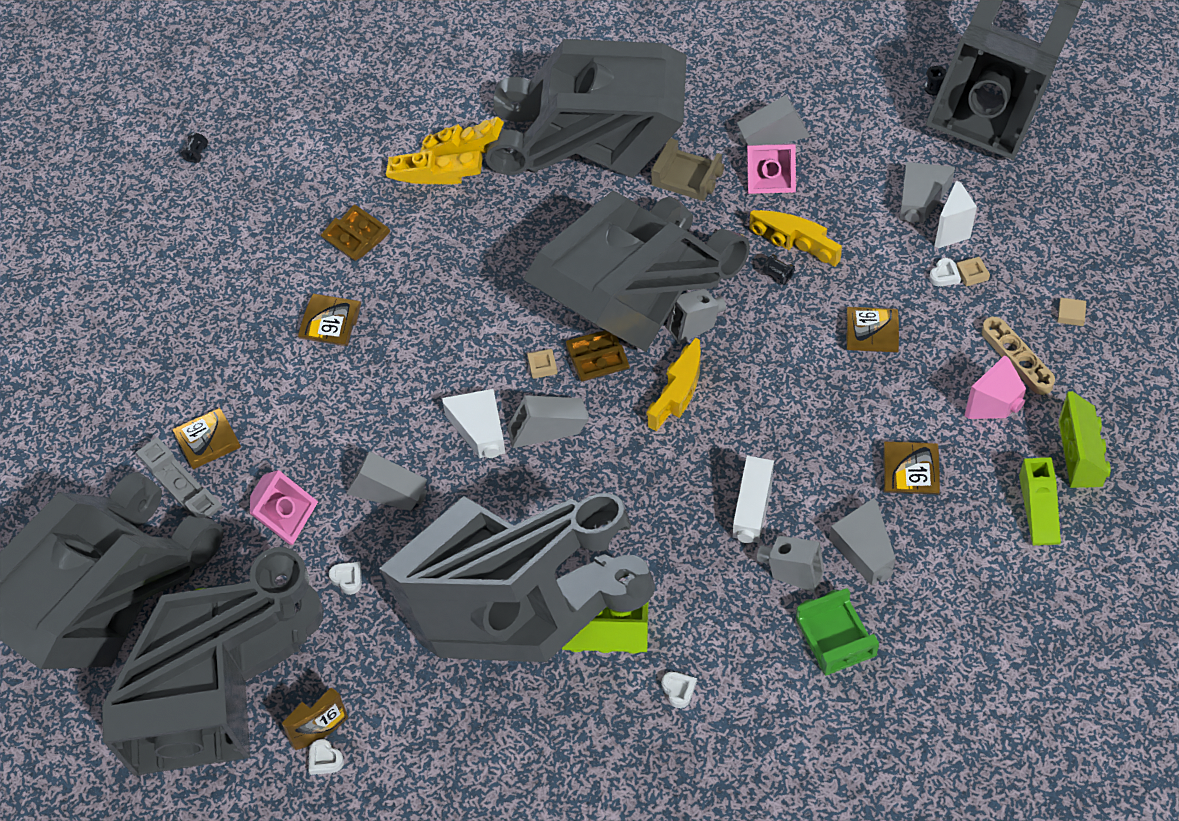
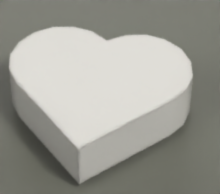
M943 258L937 262L936 268L931 270L929 280L935 286L959 284L961 277L955 262L951 259Z
M360 562L334 565L329 570L330 581L333 585L340 586L341 590L346 594L357 593L362 585Z
M668 672L663 676L661 682L662 689L669 695V702L672 706L684 708L690 703L697 678L677 672Z
M318 739L311 744L309 749L310 775L335 773L343 767L344 759L342 753L337 749H333L329 741Z

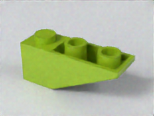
M1024 458L1019 479L1032 546L1060 545L1057 483L1052 458Z

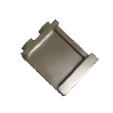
M670 138L651 170L652 186L705 201L708 193L712 194L715 189L716 178H720L723 174L725 165L722 163V154L717 153L714 160L683 152L678 150V140Z

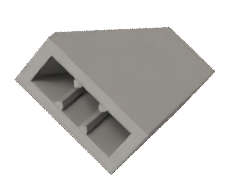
M787 95L737 122L741 130L738 136L743 145L783 144L810 137L801 117Z
M906 162L899 220L911 223H924L952 186L955 167Z
M525 395L507 427L512 448L580 434L589 418L583 399Z
M369 451L357 470L346 494L411 511L416 503L422 504L427 494V490L424 489L427 479Z
M873 498L833 524L829 540L871 586L878 581L884 582L889 579L894 572L895 555L878 503Z

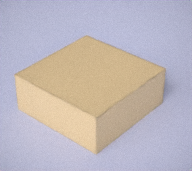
M980 256L956 264L965 286L989 280L990 274Z
M1060 298L1058 323L1083 326L1085 322L1086 301Z
M552 349L527 354L533 379L557 374Z

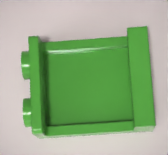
M848 588L840 591L838 589L832 590L824 597L816 600L808 599L797 607L796 621L825 676L877 656L879 642L874 634L868 635L850 602L851 593Z

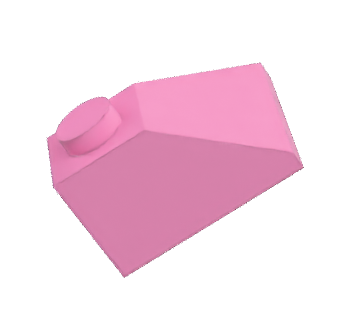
M795 144L747 146L748 194L796 192Z
M1004 355L971 386L964 415L968 419L1007 418L1012 412L1017 413L1025 403L1023 397L1026 388L1007 356Z
M277 470L263 475L250 495V514L288 544L293 545L318 501L281 471Z

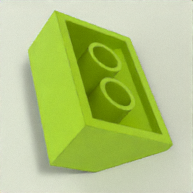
M1068 391L1058 423L1070 488L1103 487L1106 477H1110L1111 468L1109 461H1105L1104 456L1106 453V441L1101 439L1100 435L1102 429L1101 417H1097L1094 405L1075 392Z
M649 601L639 609L630 612H617L606 607L574 636L562 650H570L572 652L599 651L601 653L619 651L631 654L647 652Z

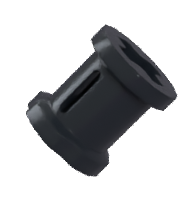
M931 66L928 68L926 73L928 81L924 85V90L929 95H938L947 73L944 67Z
M191 133L188 137L187 146L181 151L182 158L187 162L199 163L202 158L201 153L203 149L208 146L207 138L200 133Z
M772 254L765 262L762 273L765 275L770 274L779 279L781 284L786 285L795 272V266L783 263L778 260V256Z

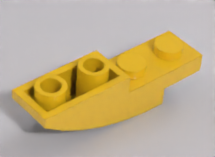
M495 117L490 120H484L476 126L467 127L465 130L459 124L450 128L446 127L438 133L426 136L422 141L420 152L433 151L435 157L479 150L481 154L486 153L490 142L498 140L504 122L499 117Z
M480 150L435 157L433 151L388 157L386 176L387 178L414 184H461L462 177L481 174L483 156Z
M753 210L750 213L749 229L756 235H762L771 240L776 246H782L790 250L793 245H796L800 250L809 252L818 257L820 261L829 263L834 267L840 262L842 245L826 237L827 228L810 220L781 212Z
M695 338L690 345H686L676 363L672 362L666 372L668 384L663 388L661 397L656 403L652 402L646 413L649 428L657 431L670 414L680 418L689 405L699 379L700 339Z

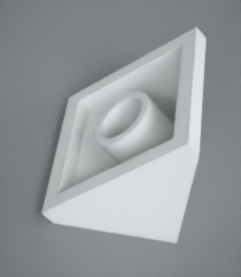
M955 182L940 215L934 247L941 248L971 237L977 206L961 182Z

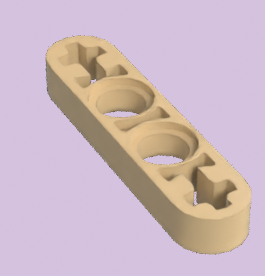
M998 317L987 318L983 324L982 335L1001 357L1005 355L1010 359L1019 377L1033 392L1040 395L1050 393L1055 383L1053 373L1004 320ZM1006 343H1011L1015 345L1017 349L1009 351L1006 350L1003 347V345ZM1029 361L1033 367L1023 368L1019 362Z

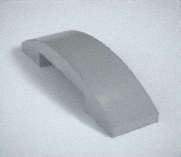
M158 437L136 452L137 456L158 482L192 517L209 518L222 508V504L206 488L203 489Z

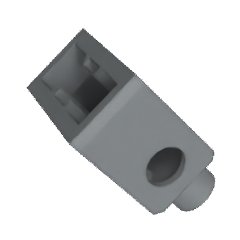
M706 289L681 294L669 313L666 329L681 345L713 328L717 313L726 310V303L722 297L713 298Z
M779 536L773 548L761 545L758 550L757 561L770 564L774 579L816 593L825 571L820 542Z

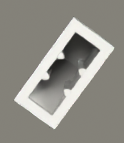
M493 389L442 398L445 416L479 458H494L499 454H505L504 440Z
M747 456L732 537L743 543L760 542L772 489L773 460Z

